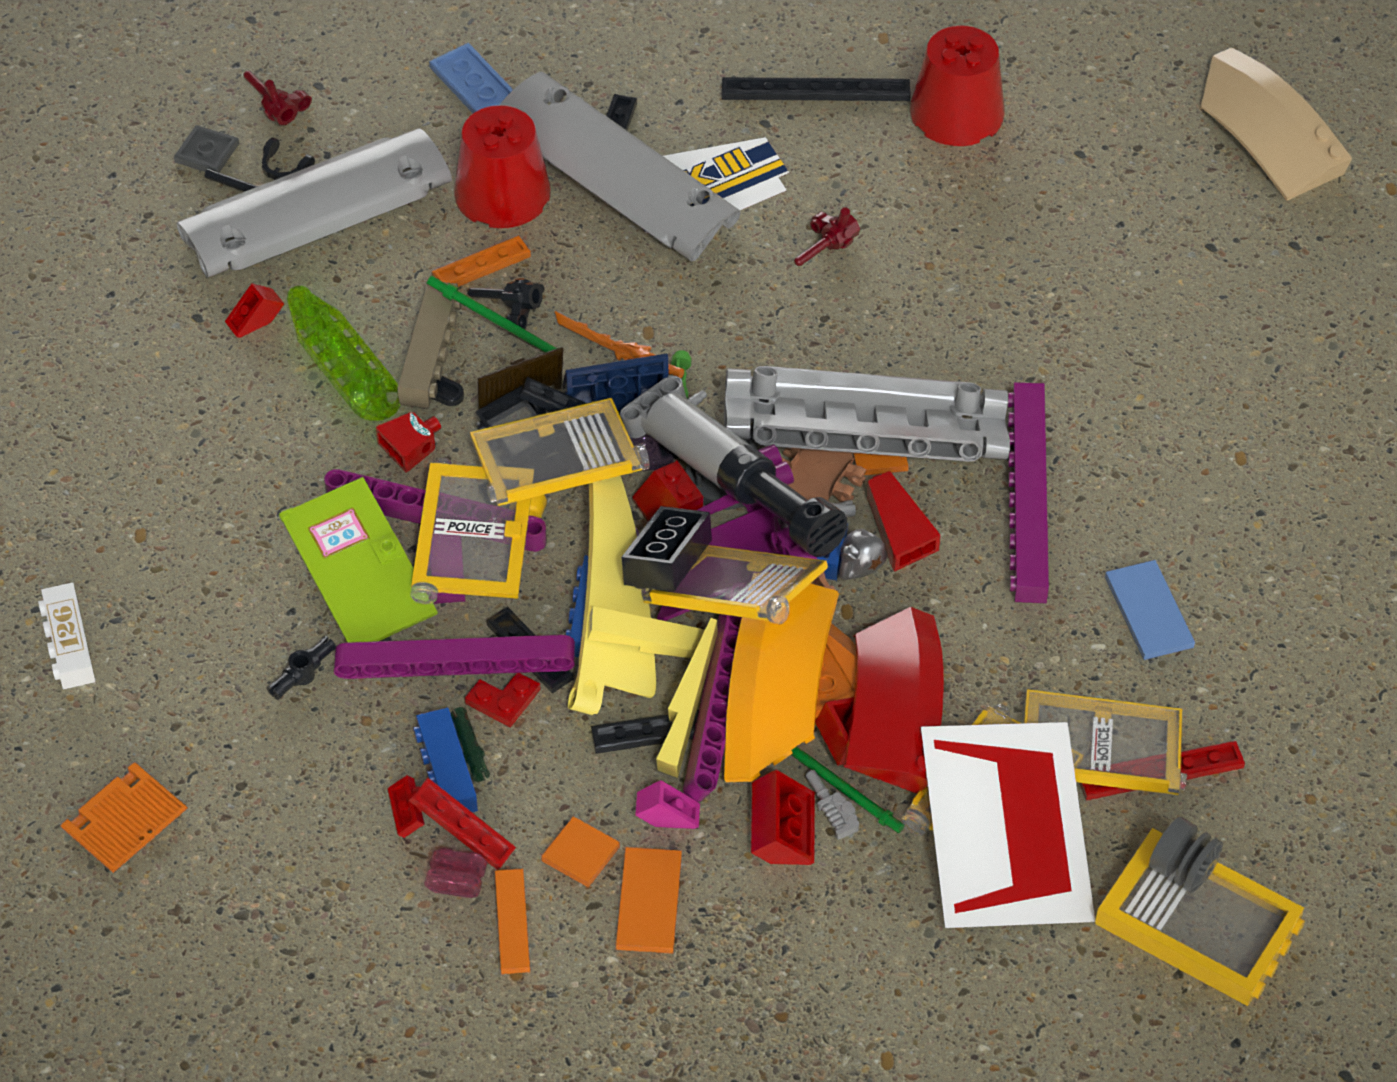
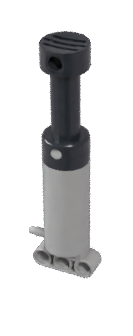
M669 376L621 410L620 416L630 438H640L648 434L738 502L745 505L758 502L789 525L791 540L814 557L825 556L831 553L844 538L847 530V517L845 513L822 497L806 499L777 478L776 467L771 459L697 407L707 397L705 391H700L687 399L682 380L677 376Z

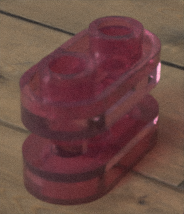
M449 848L435 850L430 861L432 869L428 870L424 884L435 893L475 898L479 896L482 880L480 878L485 875L487 861L476 852H457Z

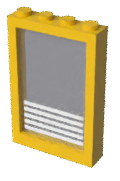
M1152 828L1099 906L1095 924L1248 1006L1253 997L1258 999L1266 985L1263 982L1266 976L1271 978L1279 965V962H1277L1280 955L1285 957L1292 944V941H1290L1292 935L1298 936L1305 923V920L1301 919L1304 907L1217 862L1208 879L1195 892L1190 893L1186 891L1184 884L1179 886L1174 882L1177 869L1170 876L1164 877L1150 868L1149 861L1151 855L1163 835L1160 831Z

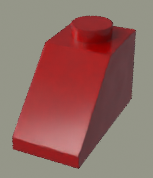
M251 283L225 320V323L236 337L241 338L270 324L284 306V302L272 288Z

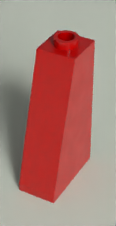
M891 471L875 475L868 480L867 500L894 572L938 552L941 534Z

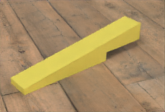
M596 606L592 607L588 621V640L639 646V652L684 658L693 657L705 629Z
M710 618L669 705V721L673 722L656 759L658 771L678 778L718 634L717 620Z

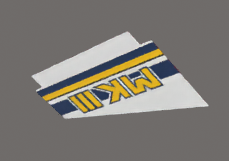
M766 138L663 156L739 210L786 191L779 177L788 174L789 171ZM706 196L703 199L702 204L707 203L710 199V196Z

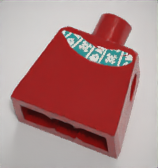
M410 412L376 427L377 443L407 473L434 451V433L441 430V424L435 416L423 422L415 413Z

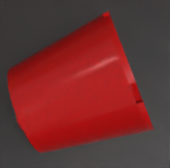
M964 25L951 26L935 33L927 44L910 104V116L915 127L918 126L924 132V136L937 143L949 146L978 144L981 139L989 135L991 137L995 135L1001 128L1004 120L1005 109L999 48L993 37L981 29Z
M504 105L489 106L474 112L465 121L461 134L454 186V198L458 209L469 220L475 223L477 221L487 223L490 228L517 227L538 217L543 212V207L547 201L550 200L551 187L533 120L522 110Z

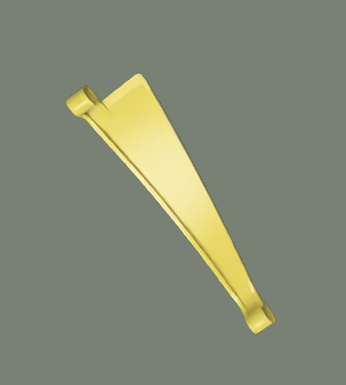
M584 433L583 438L587 444V447L590 451V454L594 460L596 467L599 468L600 466L598 464V461L594 455V452L587 439V436ZM590 433L604 466H607L594 433ZM600 436L612 464H615L604 437ZM580 442L579 448H580L582 454H583V455H586V453H585V451H584V449H583V447H582V444H581V442ZM588 460L587 466H588L589 470H591L592 467H591V465H590V463H589V460ZM621 476L589 483V557L585 611L579 654V669L568 698V709L589 715L598 714L602 704L604 685L647 698H652L656 691L655 654L639 652V646L588 640L589 614L593 606L651 618L649 603H644L643 601L646 598L648 599L647 588L638 589L634 586L624 585L621 557L636 539L637 533Z

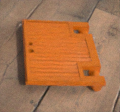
M133 763L128 767L129 773L122 779L117 776L78 810L79 815L72 821L67 819L61 824L62 829L113 873L188 809L186 805L137 763ZM138 779L140 780V781L137 782L132 788L129 787V786L132 785L136 780H138ZM88 821L90 822L83 830H80Z

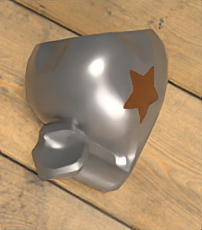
M865 529L852 531L844 539L841 547V564L838 576L843 580L865 577L876 572L884 565L887 559L883 541Z

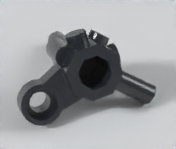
M518 278L507 283L504 289L471 287L468 289V295L476 298L501 299L508 308H512L511 314L507 315L506 319L526 330L530 309L540 307L543 299L542 293L545 291V288L542 284L530 282L525 278Z

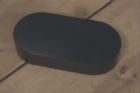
M442 376L441 380L436 381L438 385L437 396L432 398L433 400L446 406H456L463 401L464 389L459 383Z

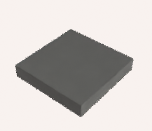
M195 125L174 155V162L204 172L210 169L220 173L239 145V138Z

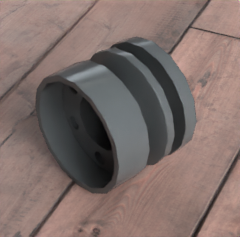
M1178 817L1170 824L1158 841L1151 855L1149 866L1164 877L1170 876L1177 869L1174 879L1175 884L1179 886L1184 884V889L1193 893L1208 879L1216 867L1223 849V842L1217 838L1211 840V835L1207 832L1196 839L1197 826L1183 817Z

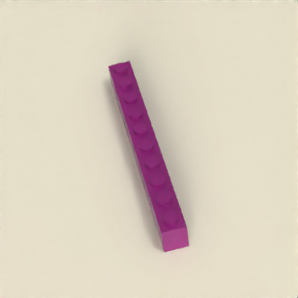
M1014 382L1013 392H1008L1007 404L1008 408H1012V412H1008V427H1012V432L1008 434L1010 447H1013V452H1009L1008 467H1013V472H1009L1008 487H1013V492H1009V508H1013V513L1009 514V528L1014 529V534L1010 533L1009 549H1014V554H1010L1009 570H1014V576L1010 575V591L1014 592L1015 602L1047 604L1049 569L1045 383Z

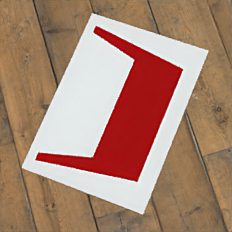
M1068 722L921 727L945 928L1095 922Z

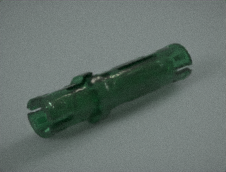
M463 707L455 708L457 716H455L454 711H451L450 714L463 749L465 761L469 765L473 780L482 782L485 780L483 773L486 778L490 776L484 760L485 752L478 744L467 710Z

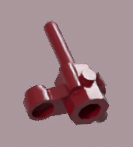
M247 70L243 74L244 78L262 95L261 104L265 116L272 121H276L279 125L289 124L295 119L298 111H305L312 103V98L303 90H296L292 94H288L284 90L276 89L273 80H267L263 84L251 71Z
M843 207L839 217L829 216L823 211L813 216L810 226L815 233L822 234V239L797 256L794 263L797 266H802L825 248L838 250L850 246L854 241L853 238L858 236L860 232V226L857 220L850 214V209Z

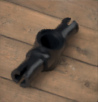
M324 636L310 650L293 652L288 659L289 665L283 669V674L267 686L269 694L272 697L274 696L276 700H279L293 686L311 683L315 678V670L321 665V661L336 649L333 640Z

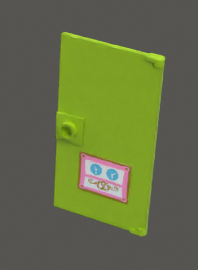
M363 477L299 506L291 507L279 514L347 643L378 642L438 614L425 588L421 586L411 587L414 568Z

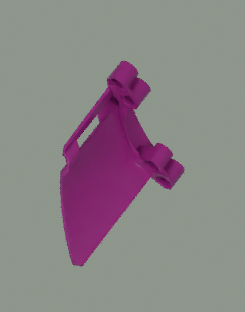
M775 444L758 450L773 461L776 467L777 478L787 485L794 483L791 468L786 461L782 462L780 452ZM728 494L697 511L710 512L711 515L740 502ZM758 502L747 505L743 504L747 508L748 514L711 529L712 541L709 545L817 559V557L810 555L796 545L789 536V526L782 529L781 525H779L778 517ZM708 559L687 576L672 593L719 599L727 596L737 585L747 587L752 585L754 576L762 575L749 574L747 570L751 566L749 564ZM775 568L769 575H772L779 568ZM662 605L657 619L667 621L691 610Z

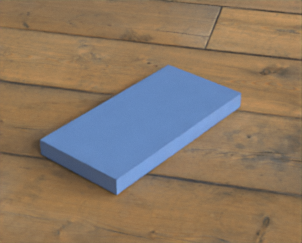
M469 43L429 61V66L433 72L472 113L485 107L500 105L513 90Z
M1156 560L1106 572L1105 579L1143 660L1194 648L1195 641Z

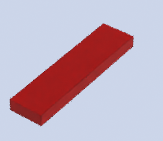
M429 778L425 780L410 799L411 803L496 870L502 867L516 848Z

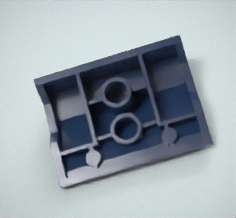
M668 354L566 370L562 384L563 393L585 403L612 398L620 415L621 410L664 378L669 377Z

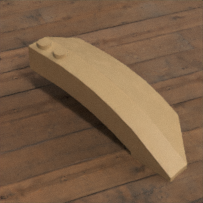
M1229 48L1213 55L1200 110L1203 109L1214 117L1247 149L1286 201L1345 174L1352 157L1323 119L1295 89L1267 66L1234 48Z

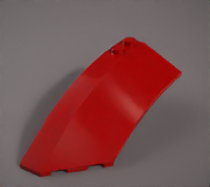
M909 607L853 636L856 642L855 691L843 767L918 794L919 791L928 786L921 727L941 726L944 667L942 646L934 615Z

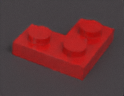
M516 673L503 691L480 679L465 697V704L511 728L539 693L541 686L540 683L521 673Z

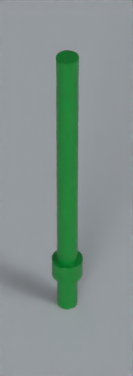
M432 275L427 280L426 284L443 293V297L450 301L455 300L541 351L546 353L557 349L458 291L459 288L453 284H446Z

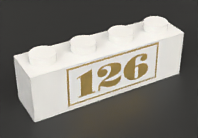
M68 583L41 589L43 600L38 601L41 616H47L48 621L43 622L46 638H52V642L47 643L50 658H56L57 662L52 664L55 680L61 679L63 689L94 683V673L74 584Z

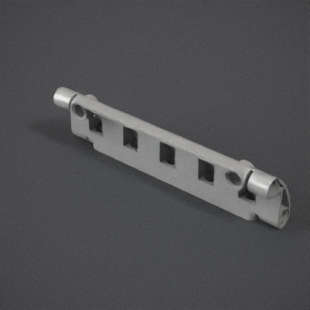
M542 71L524 80L500 104L515 107L530 116L535 124L544 159L636 225L643 228L670 249L674 248V250L692 262L702 254L722 225L729 229L735 225L740 217L741 212L739 209ZM567 95L566 99L560 103L561 98ZM706 196H710L709 201L702 204L703 199Z
M417 128L399 135V137L379 139L209 205L200 214L178 221L176 224L182 240L196 252L201 269L205 276L209 278L229 269L227 262H229L231 270H241L421 199L428 194L429 188L434 189L451 182L452 176L434 142L421 128ZM411 167L410 170L403 172V169ZM230 237H234V238H235V239H232V240L227 241V242H226V240H225V239L230 238Z
M759 366L755 368L753 376H751V370L727 368L724 426L741 439L748 440L751 438L760 445L769 446L775 444L776 447L967 462L975 461L980 457L1007 460L1010 450V439L1005 422L1008 404L1007 390L983 389L982 395H980L981 387L970 382ZM759 399H766V400H769V402H768V403L759 402ZM962 415L972 416V419L962 418Z

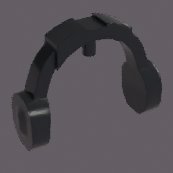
M272 137L264 145L262 170L268 178L276 180L315 164V158L308 154L290 172H279L280 169L278 167L271 170L268 167V161L279 149L280 142Z

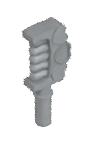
M809 771L806 774V778L817 793V797L821 799L817 802V808L819 811L826 812L825 816L829 817L828 820L832 822L831 824L835 828L836 838L839 840L854 832H858L859 821L857 820V815H855V808L852 803L846 801V798L839 792L830 795L828 788L825 787L816 771Z

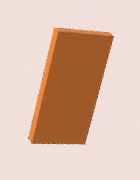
M626 847L616 950L674 953L682 851Z

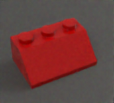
M777 769L753 781L751 853L769 864H814L815 792Z

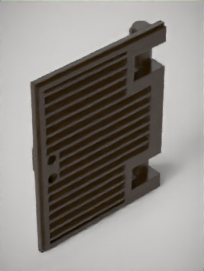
M563 347L527 360L525 358L515 360L510 363L511 366L478 377L477 407L479 410L524 384L527 377L547 386H552L556 390L561 389Z

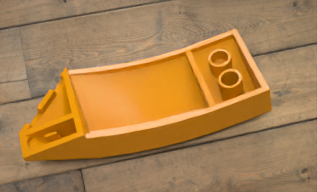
M767 575L761 582H759L754 588H752L749 591V594L771 575ZM775 575L771 580H769L763 587H761L755 594H753L747 600V602H749L755 595H757L762 589H764L778 575ZM754 576L752 585L762 576ZM782 576L781 578H779L773 585H771L765 592H763V593H762L757 599H755L751 604H754L756 601H758L764 594H766L772 587H774V586H775L780 580H782L785 576ZM788 577L782 584H780L758 605L760 606L765 600H767L773 593H775L781 586H783L791 578ZM794 579L791 583H789L783 590H781L760 610H765L772 602H774L780 595H782L788 588H790L797 581V579ZM810 583L768 621L742 617L733 658L728 695L724 767L725 782H752L761 776L760 771L771 763L775 766L793 754L791 750L800 743L807 744L815 739L814 726L819 681L828 633L839 597L838 591Z

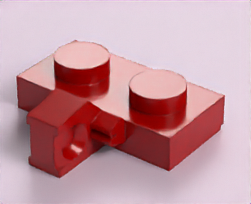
M408 775L387 789L397 834L403 838L425 825L422 811L410 802V799L420 786L416 787L414 778Z

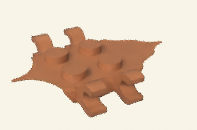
M786 447L783 454L794 459L790 462L781 457L782 462L786 461L794 476V483L789 484V486L808 500L822 497L828 501L832 495L840 502L853 500L854 496L851 494L854 488L850 485L842 484L840 481L845 476L852 484L861 487L866 480V477L863 476L866 469L852 464L854 461L852 452Z

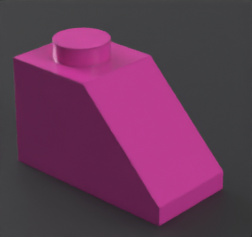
M660 780L637 792L635 816L654 827L696 829L699 827L700 803Z

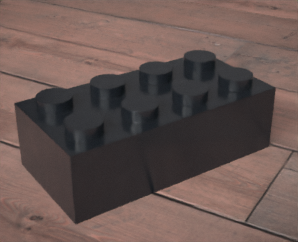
M660 506L621 557L624 585L634 586L638 589L650 588L674 592L712 541L710 512Z

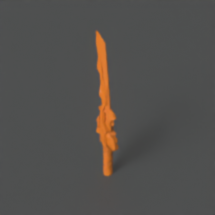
M555 311L559 325L614 351L615 357L619 361L622 358L630 360L655 355L649 352L651 350L650 346L638 345L636 342L624 343L622 340L614 341L610 338V335L599 334L589 329L586 323L571 320ZM668 363V374L682 378L684 369Z

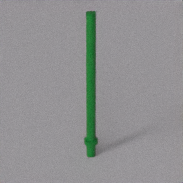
M798 746L791 750L793 753L791 756L810 770H815L821 778L879 819V824L882 826L887 825L896 833H900L905 825L893 816V812L889 809L884 810Z

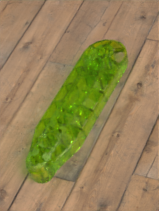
M292 287L288 291L287 303L297 340L354 413L360 418L369 421H381L397 413L401 406L400 399L397 397L396 401L388 402L387 393L395 392L398 395L397 381L338 309L312 294L307 287ZM346 329L351 336L347 337L343 331ZM299 330H304L307 336L304 338ZM359 345L364 352L359 353L355 347ZM312 346H316L320 352L316 354ZM372 361L377 368L372 369L368 363ZM329 362L333 368L329 370L324 363ZM337 378H342L345 384L342 386Z

